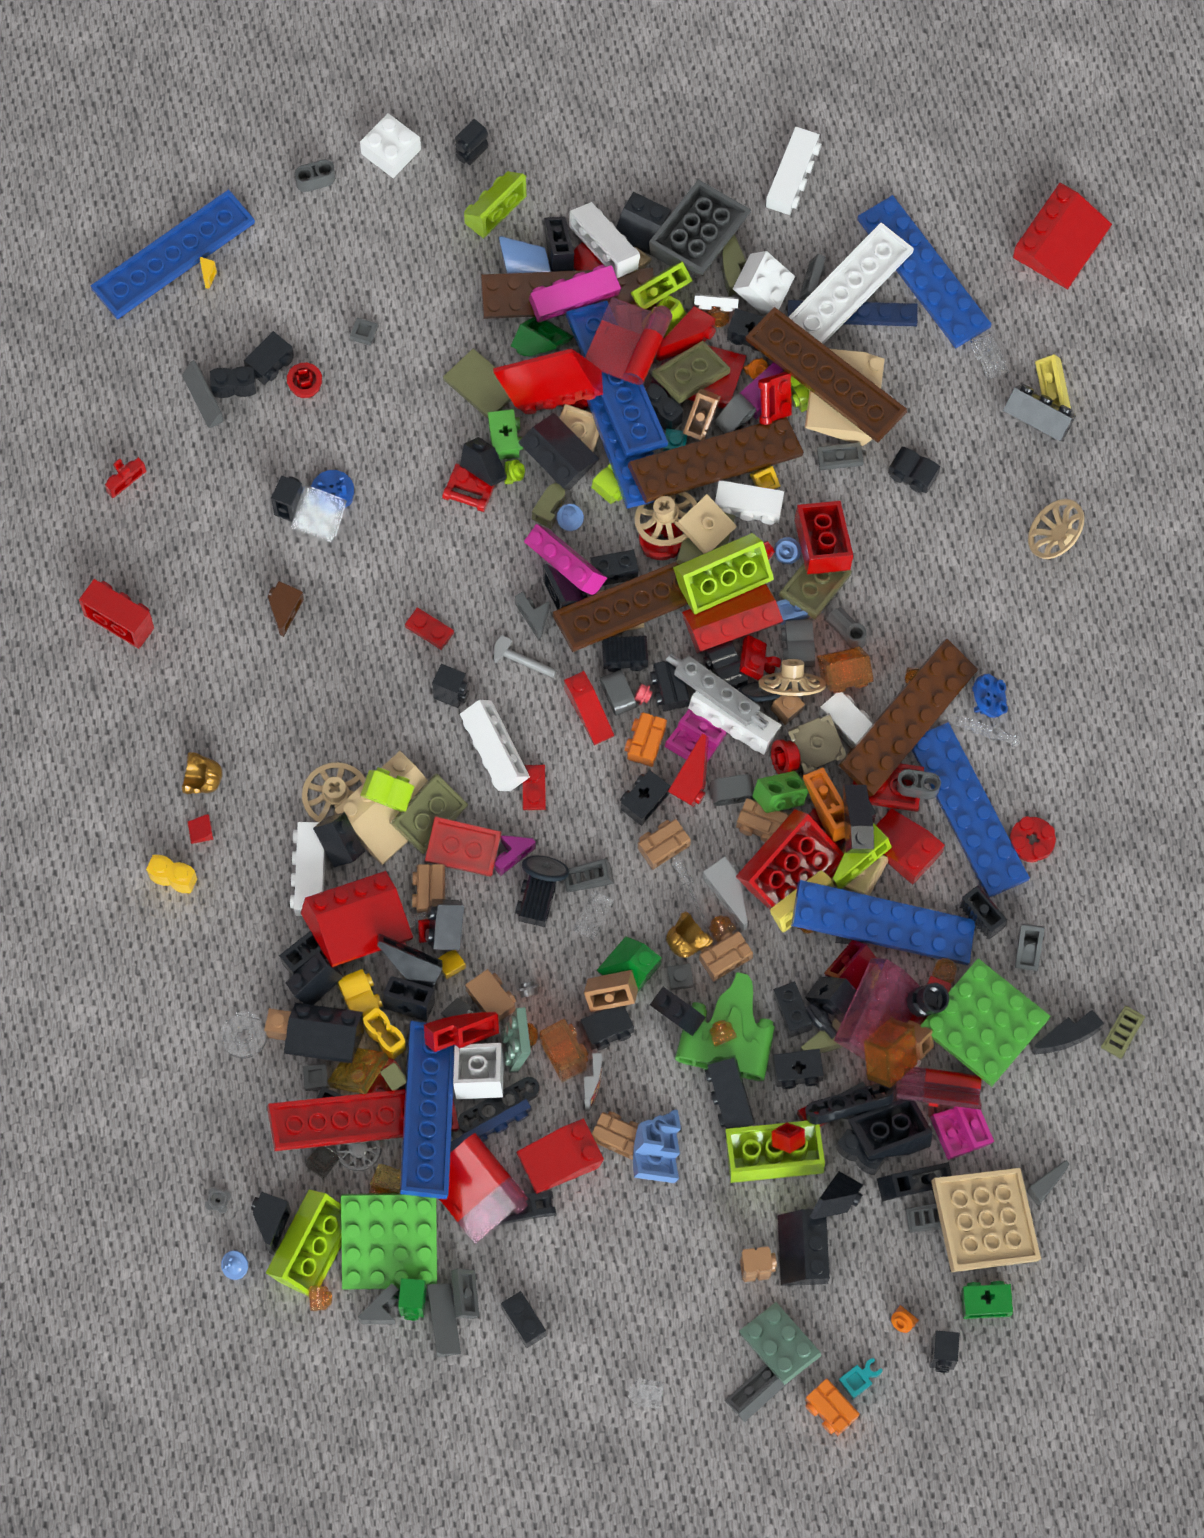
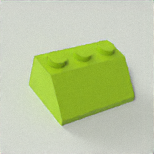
M507 171L503 176L497 177L493 186L488 191H483L479 196V200L474 205L470 204L464 212L465 224L484 239L527 197L526 176L523 173Z

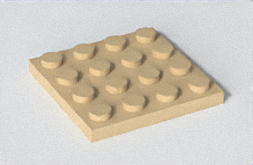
M1021 1168L939 1177L931 1180L951 1272L1037 1262L1041 1259Z

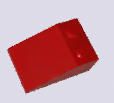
M893 809L876 824L888 837L892 846L883 856L888 857V864L912 885L943 854L945 845L922 826Z
M584 1118L563 1126L516 1152L536 1194L594 1171L604 1161Z

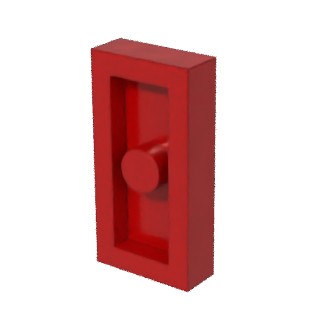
M418 607L405 623V628L440 650L444 648L454 634L453 629Z
M524 765L530 778L523 782V810H546L545 765Z

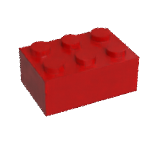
M841 501L797 505L794 521L807 575L850 570L853 551Z
M93 579L79 598L84 616L140 649L154 630L150 610L141 603L137 605L132 602L127 594L123 592L117 593L112 590V586L107 582H99Z

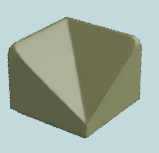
M396 1063L380 1071L393 1091L405 1086L407 1083V1079Z

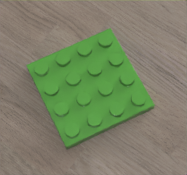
M978 958L949 991L947 1008L940 1013L929 1015L920 1027L932 1029L933 1033L931 1036L935 1042L993 1087L1051 1016Z
M400 1193L341 1194L342 1289H386L391 1283L397 1289H400L401 1278L425 1280L426 1289H428V1284H437L436 1198L403 1195Z

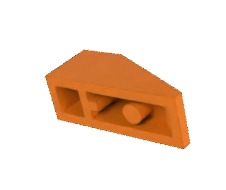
M820 768L803 775V780L826 833L833 842L845 838L844 802L825 769Z

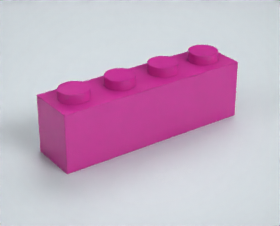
M600 265L595 267L593 272L587 274L580 272L567 281L560 279L555 281L552 286L546 288L545 286H540L533 289L529 301L539 323L565 314L566 311L585 307L617 296L620 293L621 287L612 265L607 267Z
M536 524L524 540L530 548L586 593L595 595L607 579L606 576L556 534L543 526Z

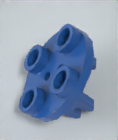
M327 470L320 473L313 480L311 497L321 511H339L352 503L354 484L351 478L344 472Z
M991 674L979 676L974 686H972L975 701L978 705L974 707V713L980 712V714H985L990 718H996L1005 714L1008 711V706L1006 704V685L1001 679L997 680Z

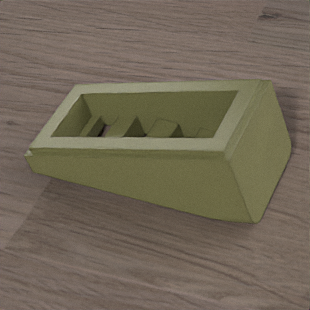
M1124 1006L1101 1048L1122 1059L1145 1016L1128 1006ZM1124 1016H1126L1127 1018L1133 1020L1134 1022H1136V1024H1134V1023L1130 1022L1129 1020L1125 1019ZM1120 1023L1131 1029L1132 1032L1130 1033L1119 1026ZM1117 1032L1128 1039L1125 1041L1114 1035V1033ZM1110 1040L1122 1045V1049L1109 1043Z

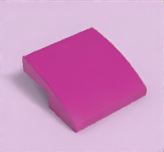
M688 709L679 721L675 731L666 741L664 747L687 760L703 733L709 737L708 763L727 732L715 727L710 721L702 716H697L692 710Z
M955 1106L953 1109L933 1114L930 1117L948 1160L994 1143L982 1111L979 1109Z

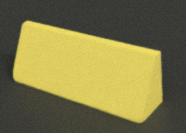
M1053 354L1035 361L1041 394L1053 399L1052 403L1057 406L1064 405L1071 409L1061 359Z
M819 871L807 881L834 887L832 879L823 871ZM797 889L770 909L771 915L783 933L792 927Z

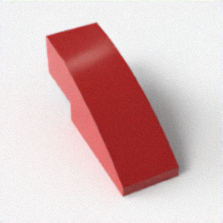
M498 1013L461 1014L424 1024L425 1044L434 1052L452 1045H456L460 1049L499 1034Z

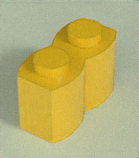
M152 855L146 869L149 878L153 882L163 886L170 885L181 893H191L197 881L195 870L191 866L181 862L173 863L171 859L163 855Z
M363 969L345 975L338 982L348 1010L363 1012V1017H365L374 1008L380 1009L383 1006L378 993L374 995L371 990L374 983L370 974H365Z
M374 1008L363 1017L367 1034L371 1039L379 1042L380 1048L386 1056L394 1060L406 1050L403 1034L396 1027L390 1025V1021L383 1011Z

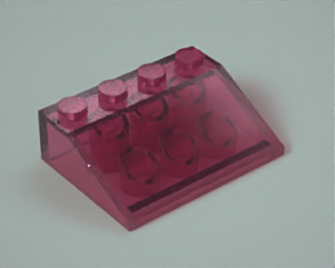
M871 958L834 1041L881 1071L888 1073L898 1051L896 1033L912 1016L907 1007V996L912 989L920 987V985L904 969L888 959Z

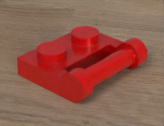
M782 372L758 380V388L761 391L759 423L768 425L772 421L791 416V374Z
M456 463L448 484L444 489L442 499L458 501L476 507L478 511L485 512L495 485L490 486ZM458 488L482 496V498L477 499L453 490Z

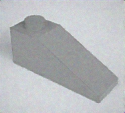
M723 857L703 871L702 879L742 931H745L748 921L741 884L736 878L739 869L733 861L729 862L726 857Z

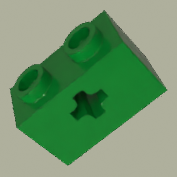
M401 1278L398 1308L400 1316H404L405 1320L417 1321L419 1317L424 1318L427 1292L425 1280Z
M1004 1281L990 1282V1285L970 1282L967 1283V1286H963L961 1290L963 1319L1011 1317L1013 1314L1011 1284H1005ZM984 1295H988V1299H992L989 1304H986V1300H981Z

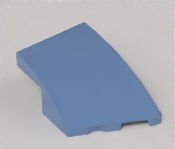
M503 236L499 237L506 273L551 272L545 247Z
M672 1110L666 1115H659L653 1120H646L638 1125L633 1150L634 1178L675 1183L679 1179L676 1157L680 1154L676 1133L681 1129L678 1110Z

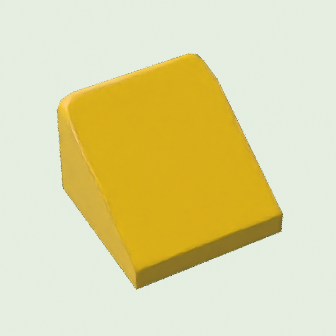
M200 257L205 288L209 289L217 273L214 261Z
M773 466L750 473L756 487L768 489L781 487Z
M451 950L438 958L442 960L443 968L441 972L446 980L466 968V963L456 950Z

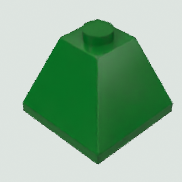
M532 317L520 324L511 347L516 349L518 354L530 357L555 350L571 341L574 336L548 320L538 323L536 317Z
M625 936L596 971L603 976L632 970L639 992L661 966L662 957L644 943Z

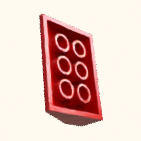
M1059 183L1015 246L1013 258L1068 290L1112 226V223L1078 192Z
M572 348L493 368L495 376L514 406L525 414H535L538 410H551L558 405H571L578 400H592L595 396L603 395L602 370Z
M794 809L736 875V878L757 899L771 909L796 890L800 880L808 881L819 871H823L832 879L844 853L809 814Z
M386 871L305 897L300 912L331 967L381 951L377 946L379 934L400 943L413 939L397 889Z

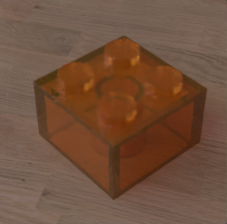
M860 646L817 656L820 676L825 680L826 687L834 693L844 692L846 688L855 686V688L866 687L868 683L874 682L870 657Z
M565 1018L540 1031V1044L561 1082L586 1071V1062H588V1052L583 1043L578 1044L577 1032L572 1023L567 1024Z
M890 1018L864 1041L868 1080L891 1088L917 1065L918 1057L916 1054V1037L913 1025Z

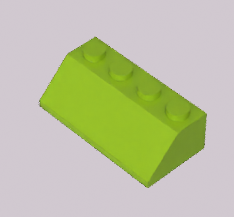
M753 533L673 567L679 588L694 614L774 580L763 541Z
M808 1121L788 1122L805 1129V1144L792 1153L772 1146V1131L785 1123L725 1129L730 1182L824 1173L825 1160L820 1125H814Z
M309 1189L266 1274L281 1284L314 1299L342 1245L341 1204L326 1193Z

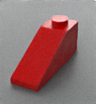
M694 306L662 340L656 354V360H665L683 353L701 341L710 340L716 332V328H714L716 318Z
M585 671L565 679L564 690L594 746L614 737L612 728Z
M703 733L668 790L670 794L693 807L696 803L699 805L706 794L703 791L706 785L709 737Z

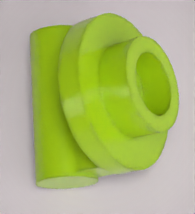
M515 459L505 462V472L507 475L505 484H513V482L523 480L525 467L519 460Z

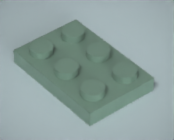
M526 1007L516 1008L509 1021L505 1024L504 1029L501 1030L502 1043H506L504 1063L508 1065L509 1073L518 1072L531 1053Z
M777 1302L739 1331L744 1340L784 1385L822 1356L821 1352Z

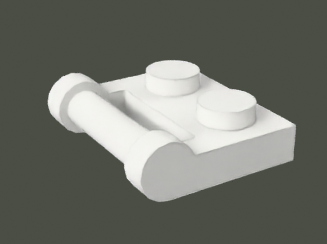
M696 293L694 304L699 306V309L710 310L712 306H719L721 311H733L735 308L738 309L739 297Z

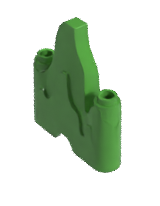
M736 973L731 987L719 997L709 1023L706 1022L705 1018L693 1036L682 1030L675 1055L676 1061L708 1069V1062L736 1055L742 1078L754 1081L765 1080L775 1027L773 1026L774 1022L769 1019L762 1018L757 1024L755 1023L753 1017V985L749 975ZM698 1002L692 1003L694 1009L705 1017L707 1016L706 1005Z

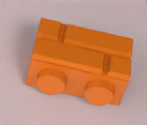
M644 712L641 713L639 719L635 718L631 729L634 732L633 738H628L624 750L628 752L627 759L653 767L667 727V720Z
M825 1379L805 1399L808 1403L805 1405L807 1410L814 1417L817 1414L824 1421L822 1426L829 1434L834 1432L839 1436L860 1415L828 1379Z

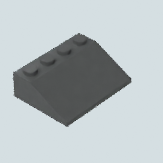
M698 179L649 241L650 255L669 266L683 262L687 271L703 275L750 215L751 209Z

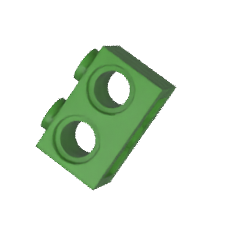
M796 771L759 778L753 792V797L766 813L804 805L808 789Z

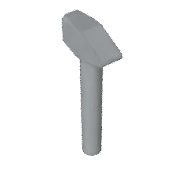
M500 635L494 646L495 663L501 658L506 657L554 678L557 672L556 669L510 650L512 640Z

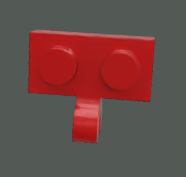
M138 457L134 461H129L126 465L123 464L121 459L113 463L118 474L110 476L105 483L107 493L112 498L116 497L146 473L144 462Z
M747 635L743 639L740 672L759 681L763 676L764 670L768 674L775 673V666L781 667V659L775 656L766 657L767 644Z

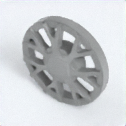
M375 1140L376 1146L368 1148L366 1144L369 1141L347 1143L349 1145L348 1151H340L341 1144H338L336 1147L338 1159L344 1167L350 1170H367L379 1158V1140ZM367 1152L375 1154L372 1161L365 1157ZM348 1154L353 1157L349 1164L343 1160ZM363 1158L364 1166L357 1167L356 1159Z

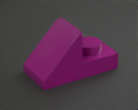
M501 836V843L509 852L505 851L496 858L495 870L502 876L536 849L535 840L533 838Z

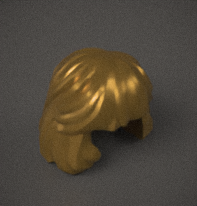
M189 752L182 792L185 794L211 793L217 790L223 775L220 764L200 754Z
M684 911L681 913L676 925L669 929L666 942L675 955L685 958L711 945L713 939L702 931L698 924L695 923L691 914Z

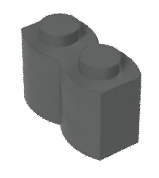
M812 619L785 621V628H781V640L786 641V648H783V660L797 659L804 662V667H815Z

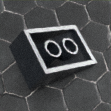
M912 1095L892 1102L887 1106L876 1108L848 1119L868 1159L910 1155L931 1147L933 1132Z

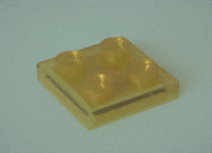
M358 1048L353 1062H340L327 1083L334 1089L366 1094L389 1057L385 1052Z

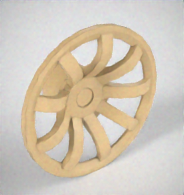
M681 492L678 495L685 497L686 500L680 504H675V494L670 497L662 496L656 499L653 504V510L644 509L645 505L638 506L635 513V526L638 533L647 542L658 546H671L683 542L688 536L684 533L674 539L671 524L674 523L676 525L679 521L678 517L682 518L686 514L681 509L688 507L690 504L695 506L697 504L696 500L687 492ZM641 514L652 516L648 522L640 524ZM657 522L656 529L650 537L644 530ZM663 525H666L668 540L657 539Z
M1070 499L1057 500L1046 506L1036 516L1029 530L1028 544L1032 553L1042 559H1052L1068 551L1079 538L1084 526V512L1081 506ZM1061 505H1067L1064 509L1062 519L1060 516L1059 507ZM1075 508L1078 514L1071 516L1069 519L1071 509ZM1052 509L1056 524L1045 516ZM1040 520H1042L1051 530L1036 528ZM1079 520L1078 529H1073L1072 524L1074 521ZM1034 536H1047L1046 538L1040 539L1036 543H1034ZM1049 543L1044 553L1038 551L1040 546ZM1059 545L1061 550L1051 553L1052 547Z
M797 659L783 660L781 672L765 675L759 679L758 683L759 687L767 692L788 696L816 694L826 688L825 680L821 677L804 673V662ZM789 682H791L792 691H785ZM798 682L805 691L798 690Z
M328 763L316 768L306 779L302 790V802L306 812L314 821L321 822L328 814L331 805H335L336 809L355 792L349 790V787L358 781L364 784L366 779L359 770L345 763ZM339 768L337 777L329 778L325 770ZM344 769L356 775L347 782L342 780ZM319 773L325 781L322 786L311 783ZM308 789L322 792L319 797L308 801ZM325 800V806L318 816L313 812L311 806Z

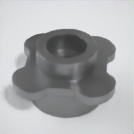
M534 981L521 983V988L517 989L520 992L521 998L539 994L537 987H540V985H534Z
M211 1188L208 1192L209 1196L208 1201L205 1202V1208L207 1210H217L221 1214L227 1212V1203L231 1199L230 1192Z

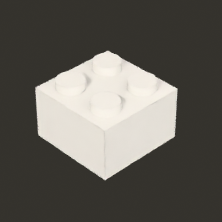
M387 113L360 141V147L363 156L394 178L421 150V142L418 135Z
M767 251L752 253L749 255L733 290L758 312L766 314L774 307L779 310L795 276Z
M501 1043L470 1044L460 1049L455 1045L453 1085L456 1099L503 1097L504 1056Z

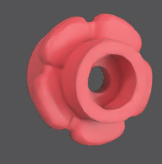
M641 684L637 689L634 699L639 702V705L643 702L648 703L652 695V691L649 690L650 685L645 686Z

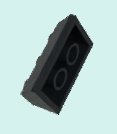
M552 413L533 426L518 442L566 490L572 489L600 459L555 413Z
M295 1002L289 1016L284 1054L352 1063L364 1034L363 1012Z
M801 1209L777 1216L781 1286L828 1284L827 1217L819 1219L810 1218L813 1209Z

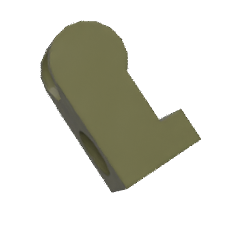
M557 483L549 485L532 510V520L552 529L555 524L554 513L565 502V489Z

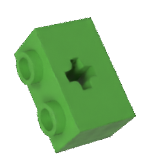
M514 409L488 412L491 445L495 447L499 459L520 458L519 450H523V447L518 443L522 436H517V430H521L520 419L515 417Z

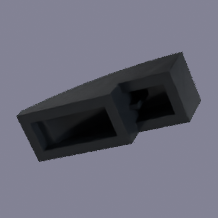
M1093 1010L1076 1023L1068 1017L1036 1043L1032 1052L1034 1055L1046 1054L1075 1046L1100 1031L1104 1022Z

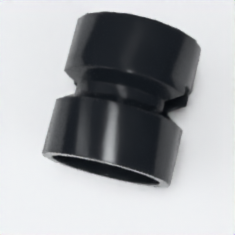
M930 983L914 988L907 996V1007L917 1017H926L931 1014L940 1013L947 1008L949 1003V994L946 988L939 983Z

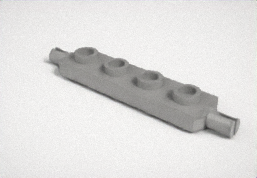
M670 653V656L668 655L666 661L676 667L674 675L745 726L755 723L762 730L767 727L769 722L758 715L760 711L758 704L692 657L688 656L681 660L673 653Z

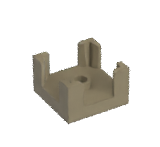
M830 713L788 730L792 742L799 749L801 765L805 774L816 770L815 768L834 760H841L846 756Z

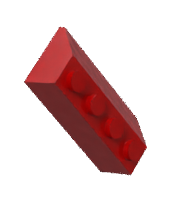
M766 584L697 614H694L691 609L681 612L697 654L783 622L777 602Z

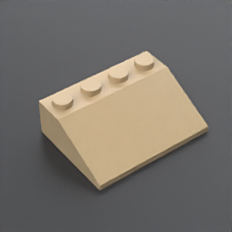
M830 349L881 388L884 358L866 352ZM809 391L805 428L851 443L860 442L861 446L872 440L866 433L812 391Z
M401 751L381 767L390 771L389 776L396 778L399 775L410 780L409 784L415 786L410 800L428 781L416 765ZM362 784L334 810V814L345 812L362 846L383 865L408 840L390 824L400 811L360 796L364 786Z

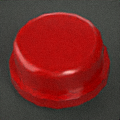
M308 362L299 363L289 370L287 385L290 391L297 397L310 398L321 388L322 374L314 364Z
M779 739L773 742L771 760L775 771L778 774H783L799 769L801 762L800 752L797 745L791 740Z

